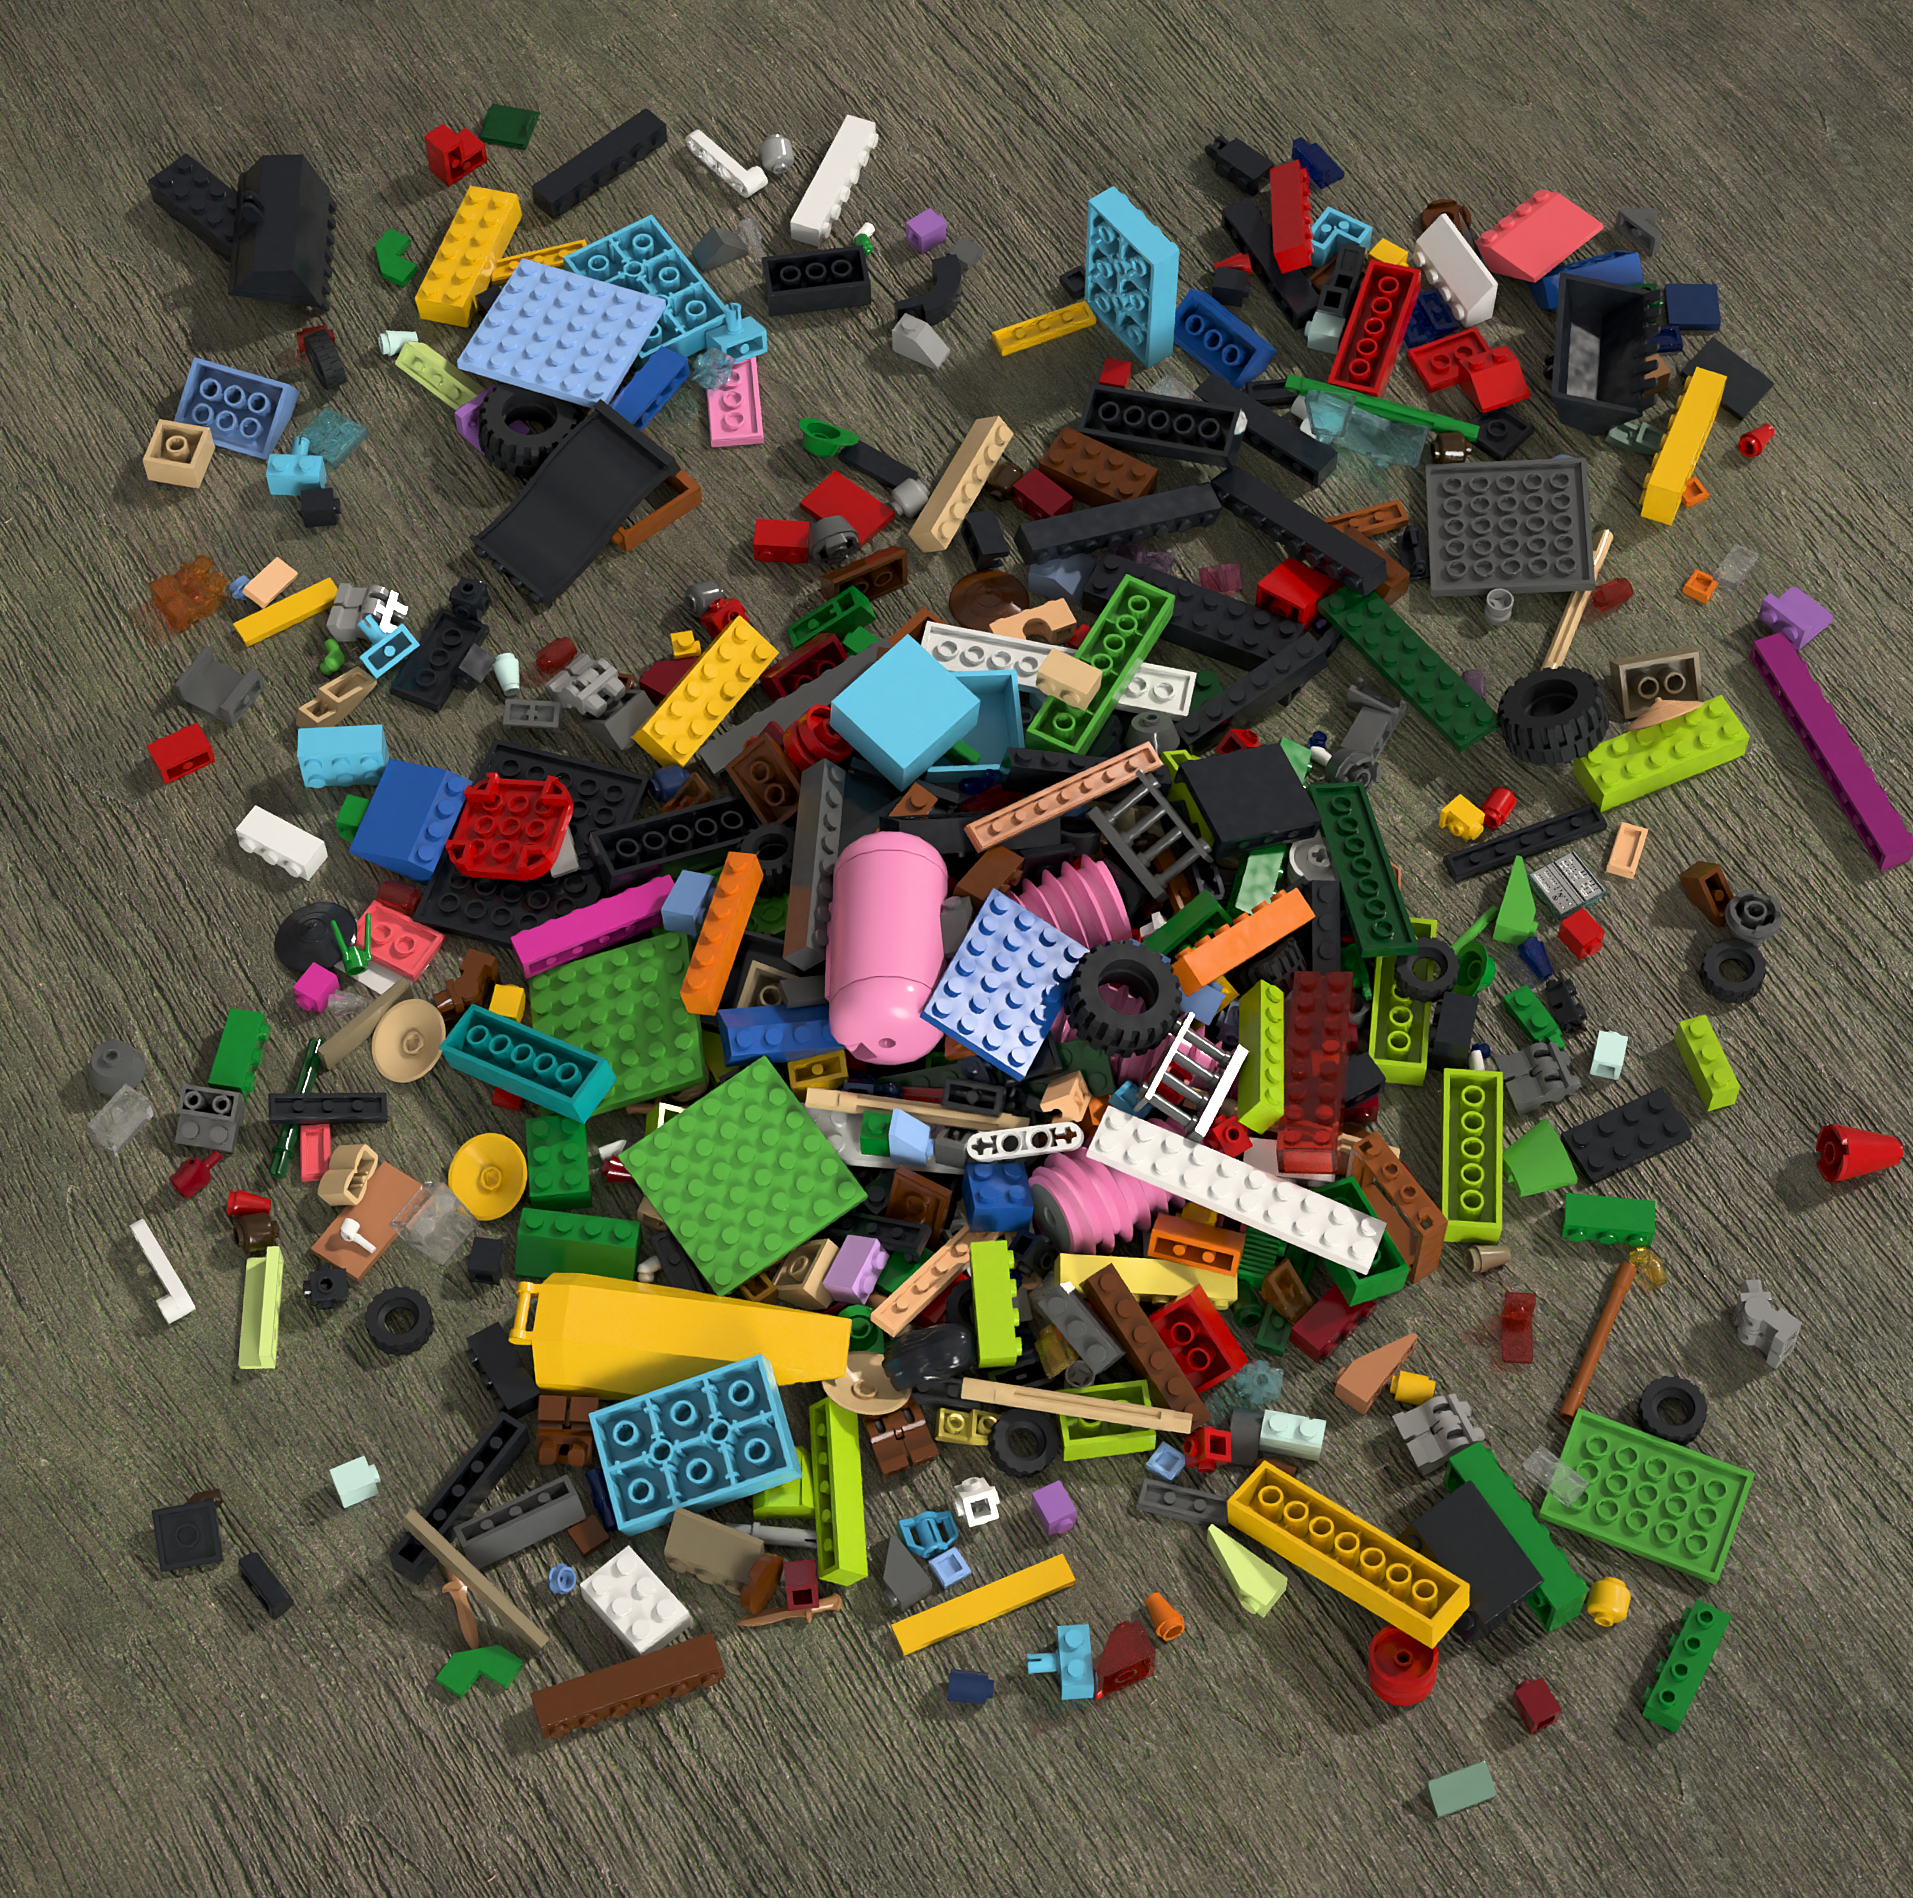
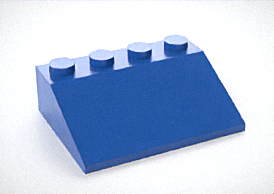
M389 759L348 852L427 886L466 798L463 793L468 785L471 786L473 781L445 769Z

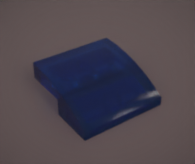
M1438 288L1419 292L1403 338L1409 349L1436 341L1459 328L1458 322Z

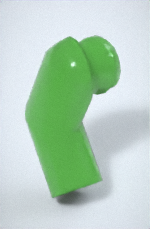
M334 638L328 639L324 643L328 655L324 658V662L320 664L321 672L328 676L333 672H337L345 662L344 654Z

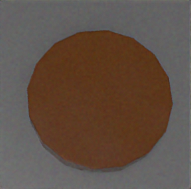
M1439 199L1429 203L1427 208L1422 211L1421 228L1425 232L1440 215L1446 213L1463 236L1459 211L1469 231L1471 229V214L1467 207L1458 205L1457 201Z
M765 1553L756 1560L749 1571L748 1577L751 1578L749 1586L744 1584L741 1590L740 1602L743 1609L757 1614L767 1606L782 1577L784 1565L781 1557L773 1553Z

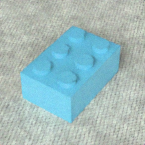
M382 725L298 729L297 758L305 787H348L351 785L379 784L389 761V752Z

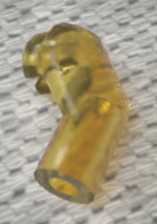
M1637 1247V1250L1630 1252L1629 1258L1633 1265L1640 1266L1644 1264L1648 1268L1653 1286H1661L1667 1283L1662 1261L1646 1247Z

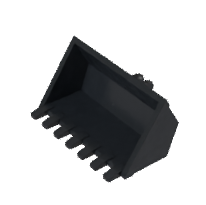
M303 154L262 155L247 172H243L238 177L228 295L318 307L327 312L330 310V304L322 292L326 295L331 294V286L324 279V275L327 278L332 277V269L325 259L333 261V252L326 242L330 245L335 242V237L327 228V225L330 228L336 227V220L329 212V209L332 212L337 211V204L331 197L328 186L322 181Z
M1560 272L1555 348L1553 352L1544 357V362L1548 367L1543 370L1544 377L1547 380H1552L1551 398L1553 403H1555L1560 423L1596 437L1626 422L1642 417L1644 410L1656 405L1657 398L1654 395L1644 397V393L1656 388L1658 383L1655 377L1645 379V375L1657 370L1659 362L1655 359L1646 362V357L1659 351L1660 344L1658 342L1647 344V340L1660 333L1661 327L1658 324L1648 326V322L1661 316L1660 307L1649 309L1650 304L1662 298V291L1660 289L1648 291Z

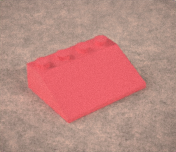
M1541 189L1536 191L1526 202L1518 205L1512 213L1502 218L1493 228L1484 232L1475 243L1490 272L1536 283L1604 227L1600 221L1560 193Z

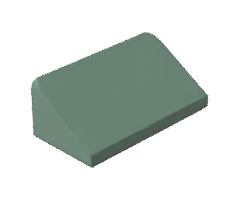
M1481 1761L1432 1779L1426 1783L1424 1789L1437 1819L1497 1796L1486 1761Z

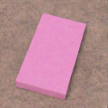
M756 356L722 368L713 359L704 360L711 447L764 443Z

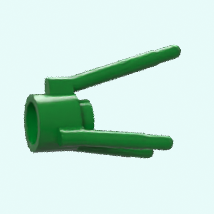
M366 913L364 951L360 950L358 946L347 948L336 921L332 920L330 923L343 955L342 961L346 974L358 975L364 973L368 969L367 962L373 960L371 955V914Z

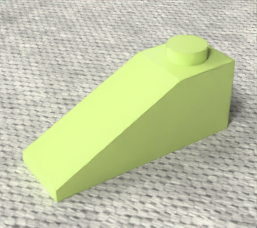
M1211 1524L1208 1528L1207 1542L1238 1600L1241 1601V1605L1252 1614L1258 1613L1264 1618L1286 1590L1288 1578Z

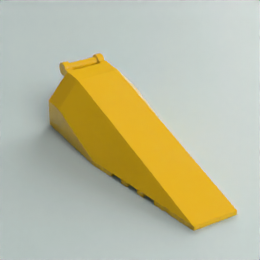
M553 1273L541 1284L525 1281L517 1284L516 1294L519 1295L514 1327L510 1330L508 1340L517 1345H532L535 1379L542 1395L567 1396V1399H571V1396L599 1397V1400H629L758 1354H762L771 1362L776 1383L779 1386L791 1385L796 1382L806 1383L844 1378L846 1376L852 1324L851 1319L584 1273ZM538 1298L533 1332L525 1331L530 1299Z

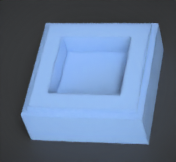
M1163 1441L1148 1460L1145 1468L1167 1483L1172 1484L1185 1466V1455Z
M956 1547L928 1561L930 1569L944 1590L971 1576L970 1568Z

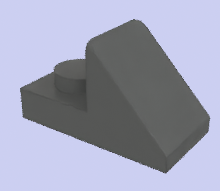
M1621 208L1618 210L1615 228L1651 256L1660 249L1663 234L1654 226L1658 212L1657 209Z

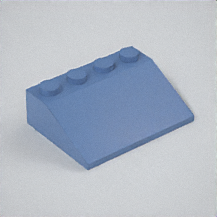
M194 357L174 422L210 428L215 446L268 461L269 454L273 452L292 417L300 391L283 382Z

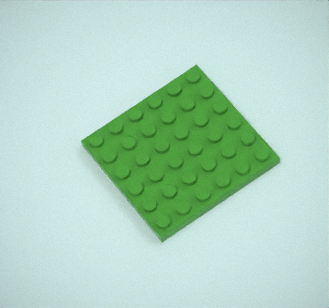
M668 932L557 966L528 978L533 1029L605 1058L617 1078L590 1117L707 1082L700 1014L688 1013L680 995V990L693 956L691 935L684 932ZM540 1106L541 1117L561 1115Z
M765 1055L618 1155L623 1166L714 1293L720 1297L730 1295L868 1198L864 1189Z

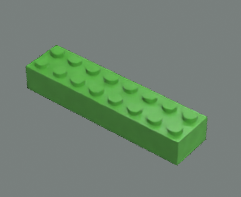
M1128 574L1125 575L1074 655V658L1103 671L1099 690L1085 711L1069 706L1065 701L1049 695L1026 730V749L1085 756L1172 617L1175 595Z

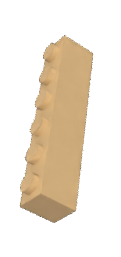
M1000 416L976 419L908 535L923 553L947 549L966 513H968L989 474L1012 438L1013 432Z

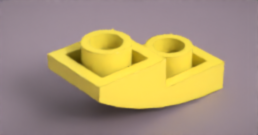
M940 1408L936 1413L935 1440L966 1445H988L987 1437L991 1432V1427L1002 1415L973 1409L970 1413Z

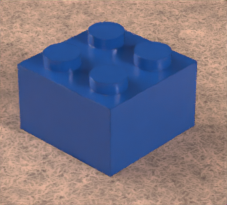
M1024 1162L966 1163L961 1183V1192L970 1232L1019 1231L1021 1228L1029 1231L1034 1204Z

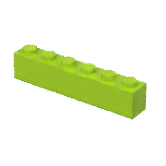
M1261 979L1239 999V1045L1247 1049L1248 1053L1238 1071V1122L1262 1135L1284 1115V992Z
M828 1396L809 1406L819 1579L849 1586L868 1576L857 1413L839 1406Z

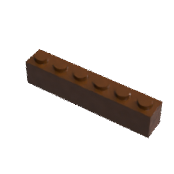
M1110 1263L1081 1282L1079 1286L1101 1320L1127 1351L1125 1357L1141 1380L1147 1379L1149 1394L1158 1408L1193 1414L1190 1433L1212 1419V1416L1114 1265ZM1175 1432L1179 1439L1187 1435L1186 1433Z
M711 1632L532 1692L530 1696L543 1738H559L566 1735L571 1729L580 1726L581 1728H589L596 1725L599 1720L610 1716L613 1718L622 1717L633 1708L639 1706L644 1708L651 1707L659 1703L660 1699L669 1696L681 1697L689 1693L690 1689L698 1686H713L719 1683L722 1678H725V1671L713 1633Z

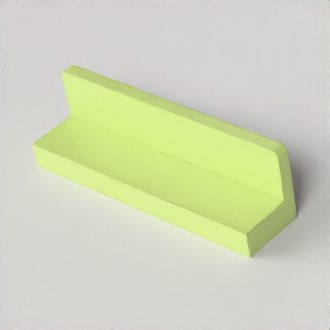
M405 342L395 362V365L456 411L461 405L467 404L477 397L481 391L485 390V388L425 343Z
M279 1246L267 1247L266 1257L247 1259L238 1360L240 1369L275 1368L284 1263Z

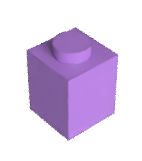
M929 208L906 222V239L921 254H924L946 241V222L941 215H937Z
M1060 1480L1032 1493V1507L1048 1536L1056 1532L1058 1534L1065 1533L1074 1526L1077 1510Z

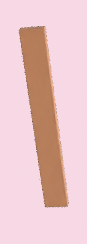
M1147 741L966 825L964 831L976 851L980 853L1138 779L1139 777L1135 773L1139 769L1147 775L1160 769L1163 763L1150 742Z

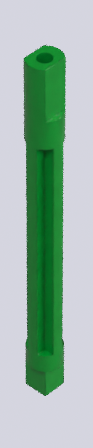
M1288 374L1285 384V391L1296 393L1300 396L1435 433L1461 432L1465 440H1470L1471 442H1476L1480 426L1455 420L1451 417L1305 377L1302 378Z

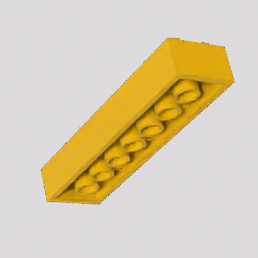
M1265 1460L1227 1501L1229 1524L1431 1649L1435 1647L1469 1607L1470 1584Z

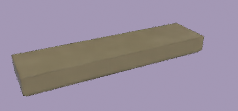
M404 977L398 980L317 1048L321 1063L328 1071L374 1033L378 1022L391 1007L404 1000L415 999L410 982Z

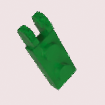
M1357 944L1342 946L1341 989L1345 991L1348 1005L1355 1004V995L1352 989L1362 987L1365 1000H1373L1369 986V975L1364 959L1360 957Z

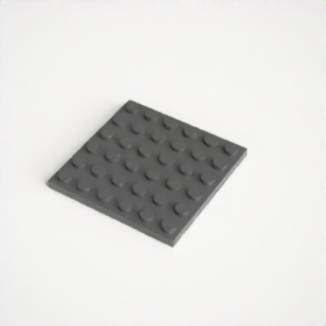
M1586 457L1425 464L1431 597L1488 595L1490 591L1497 588L1508 590L1511 594L1595 590Z

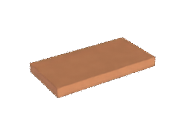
M384 1161L367 1181V1188L362 1200L357 1205H347L311 1247L312 1254L336 1269L346 1268V1275L359 1283L431 1197V1190ZM346 1218H350L360 1225L357 1234L376 1247L374 1253H370L354 1241H346L341 1237V1226Z

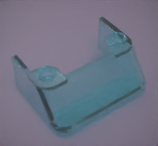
M1307 390L1304 401L1311 433L1316 436V441L1324 444H1331V442L1374 460L1373 465L1388 469L1389 465L1409 468L1418 467L1429 427L1390 422L1355 407L1356 396L1353 394Z

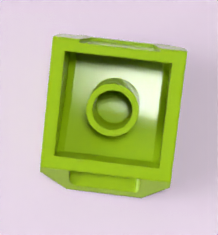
M794 1446L803 1477L753 1494L754 1521L780 1518L816 1519L812 1454L803 1446Z

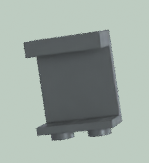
M206 646L201 653L194 657L192 664L185 673H181L175 683L180 701L232 727L235 726L265 688L261 672L251 668L244 675L215 661L212 648Z

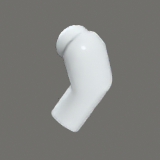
M656 1255L638 1265L637 1272H639L638 1280L640 1282H652L654 1280V1272L662 1270Z

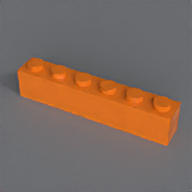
M728 853L680 990L681 998L688 1013L716 1015L764 875L756 854Z
M1298 888L1288 893L1284 889L1269 898L1272 902L1269 905L1266 901L1261 902L1251 909L1253 913L1251 916L1247 912L1243 913L1232 921L1234 926L1231 928L1227 923L1213 932L1215 935L1213 939L1207 935L1194 944L1195 950L1192 951L1190 947H1187L1176 954L1175 958L1177 961L1171 965L1174 968L1172 975L1178 976L1181 984L1180 987L1187 997L1316 917Z

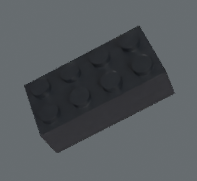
M863 245L761 257L769 317L871 304V283Z

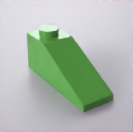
M1516 855L1495 925L1493 939L1526 948L1528 938H1535L1539 922L1534 921L1536 908L1523 859L1521 856Z

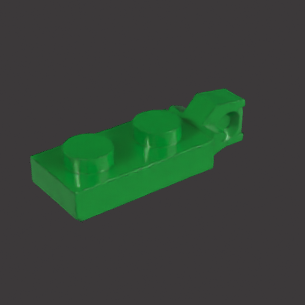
M1527 984L1503 996V1005L1533 1044L1545 1043L1547 1045L1549 1042H1556L1559 1050L1563 1051L1565 1043L1560 1037L1562 1032L1558 1024Z

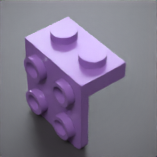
M496 384L481 391L477 397L467 404L461 405L454 412L458 433L484 456L485 453L481 451L478 439L480 405L484 402V397L487 393L492 392V389L497 386ZM520 420L508 426L518 433L530 434L529 428Z
M1791 587L1779 598H1776L1771 593L1768 594L1762 601L1758 619L1776 633L1783 631L1787 639L1794 643L1795 648L1800 650L1832 623L1833 615L1799 588Z

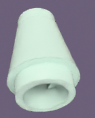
M385 330L384 333L378 335L381 354L392 356L401 352L405 342H418L416 332Z
M511 653L496 656L492 669L504 695L513 696L520 692L519 661Z

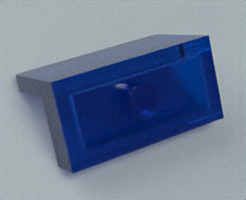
M1302 137L1293 140L1291 158L1294 161L1299 160L1302 169H1307L1310 179L1320 189L1344 178V171L1317 143L1309 145Z

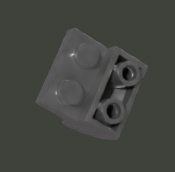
M182 1084L177 1110L180 1117L174 1143L234 1153L239 1125L243 1126L244 1120L243 1095L238 1092Z

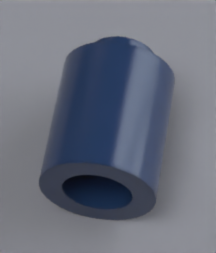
M959 1669L950 1670L947 1701L986 1705V1699H993L994 1680L989 1679V1673Z

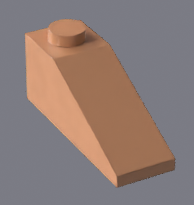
M1411 1333L1353 1360L1348 1368L1342 1367L1334 1379L1336 1383L1334 1395L1365 1415L1392 1380L1393 1375H1396L1415 1350L1418 1336Z

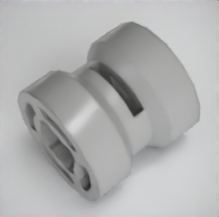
M1497 588L1488 593L1484 618L1489 624L1502 626L1509 622L1514 598L1508 590Z
M1075 1360L1066 1367L1064 1389L1094 1386L1095 1374L1085 1361Z

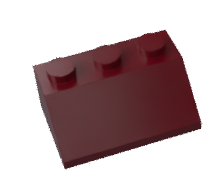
M820 633L764 671L758 678L770 700L774 703L776 700L785 698L795 692L801 685L817 679L826 670L833 669L842 664L848 656L836 634Z

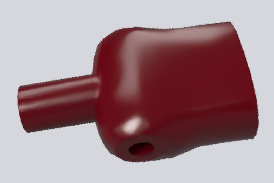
M214 1150L203 1161L198 1157L187 1159L180 1164L178 1170L168 1179L175 1190L185 1200H188L197 1191L206 1187L211 1182L212 1176L209 1170L223 1157L218 1151Z

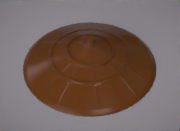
M984 569L965 575L954 585L949 596V608L953 618L962 627L989 633L990 623L1029 609V595L1025 586L1013 575L1000 570Z

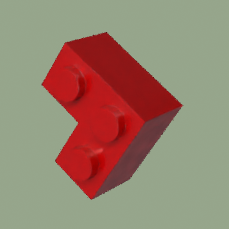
M443 123L424 136L429 169L448 187L488 162L485 144L467 128L456 134Z

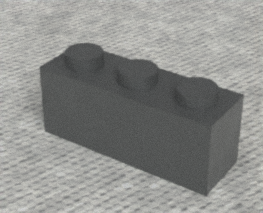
M1070 1281L1060 1283L1038 1302V1305L1095 1375L1105 1372L1127 1353L1125 1348Z

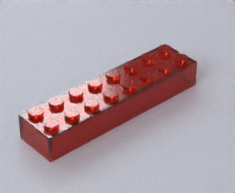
M1316 971L1294 972L1284 1068V1115L1279 1119L1276 1146L1279 1173L1339 1174L1355 999L1353 972H1327L1326 976H1321V972Z

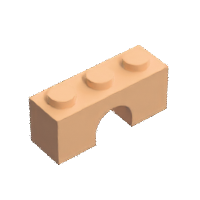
M1064 598L1048 601L1042 606L1023 610L1016 615L1000 618L989 624V633L1027 640L1026 637L1029 635L1040 634L1047 638L1050 645H1058L1069 641L1077 631V622Z

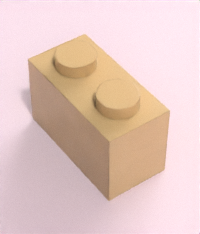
M1052 648L1037 671L1035 688L1041 690L1046 695H1052L1065 701L1069 706L1085 711L1100 688L1103 671Z

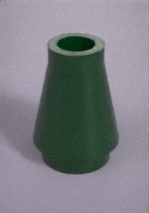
M1244 1280L1238 1281V1299L1233 1303L1234 1319L1238 1321L1240 1326L1251 1327L1261 1321L1263 1309L1254 1295L1249 1282Z

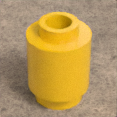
M1400 1370L1399 1376L1393 1375L1389 1393L1395 1394L1394 1400L1421 1406L1433 1398L1436 1381L1428 1380L1429 1376Z

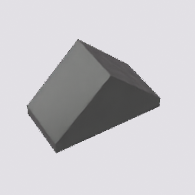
M712 226L691 251V255L700 270L704 272L748 255V250L738 234Z
M944 1126L935 1138L936 1163L964 1170L969 1157L967 1143L969 1138L976 1134V1130Z
M1241 1407L1233 1408L1230 1425L1231 1462L1226 1465L1254 1468L1253 1463L1257 1460L1264 1411Z

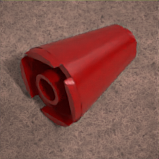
M1835 1123L1824 1125L1818 1134L1816 1142V1152H1821L1822 1161H1817V1166L1821 1176L1827 1182L1837 1183L1896 1166L1903 1157V1146L1893 1136Z

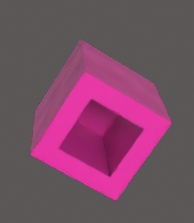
M313 962L293 986L296 1003L306 1011L312 1010L320 1015L338 994L340 986L337 975Z

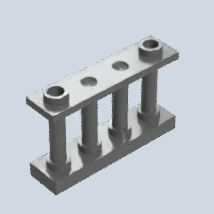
M1139 769L1135 774L1143 782L1110 811L1108 809L1102 811L1095 806L1087 814L1154 899L1163 903L1170 897L1165 890L1168 887V882L1200 856L1209 863L1213 862L1214 859L1209 854L1212 848L1202 836L1197 839L1158 790L1161 786L1159 781L1152 773L1146 775ZM1151 792L1159 802V805L1127 832L1123 830L1120 833L1115 827V824L1118 822L1116 819ZM1167 813L1176 826L1144 853L1139 852L1137 854L1131 847L1134 844V840ZM1184 834L1194 847L1163 873L1153 875L1148 868L1151 866L1150 862Z
M1190 1011L1182 1020L1180 1018L1175 1020L1169 1031L1172 1035L1148 1081H1144L1134 1095L1137 1101L1132 1110L1138 1112L1149 1102L1183 1125L1184 1130L1187 1132L1185 1138L1199 1143L1205 1137L1248 1050L1238 1045L1231 1053L1229 1051L1223 1052L1188 1028L1195 1016ZM1181 1040H1186L1217 1061V1066L1220 1067L1218 1073L1215 1072L1213 1074L1179 1051L1177 1048ZM1173 1060L1207 1083L1206 1087L1209 1088L1207 1094H1200L1166 1071L1170 1061ZM1161 1081L1194 1103L1195 1108L1198 1110L1196 1116H1189L1155 1093L1159 1082Z

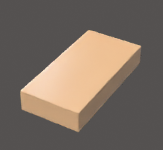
M276 557L244 587L242 593L264 609L297 578L298 573Z
M1624 822L1620 823L1606 872L1630 879L1634 878L1648 829Z

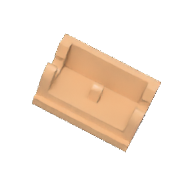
M1080 1070L1050 1080L1040 1106L1043 1112L1060 1109L1063 1113L1061 1117L1052 1119V1124L1073 1120L1076 1122L1082 1121L1091 1099V1093Z

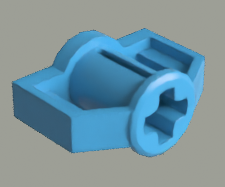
M1127 1080L1108 1100L1116 1109L1142 1120L1154 1108L1148 1102L1138 1112L1132 1110L1137 1101L1134 1095L1139 1087L1131 1080Z
M950 1510L938 1513L933 1511L923 1512L913 1518L899 1520L896 1525L901 1542L907 1550L923 1558H934L941 1555L956 1541L959 1535ZM938 1523L943 1524L948 1538L947 1543L942 1540L937 1526ZM910 1529L916 1530L921 1546L915 1545Z

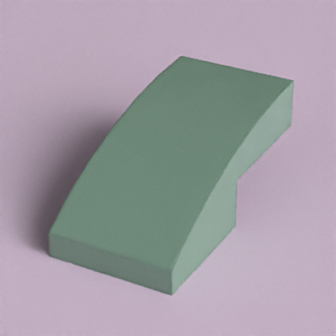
M1626 422L1609 430L1604 441L1626 450L1655 455L1660 451V442L1663 434H1666V432L1645 422H1642L1640 427Z

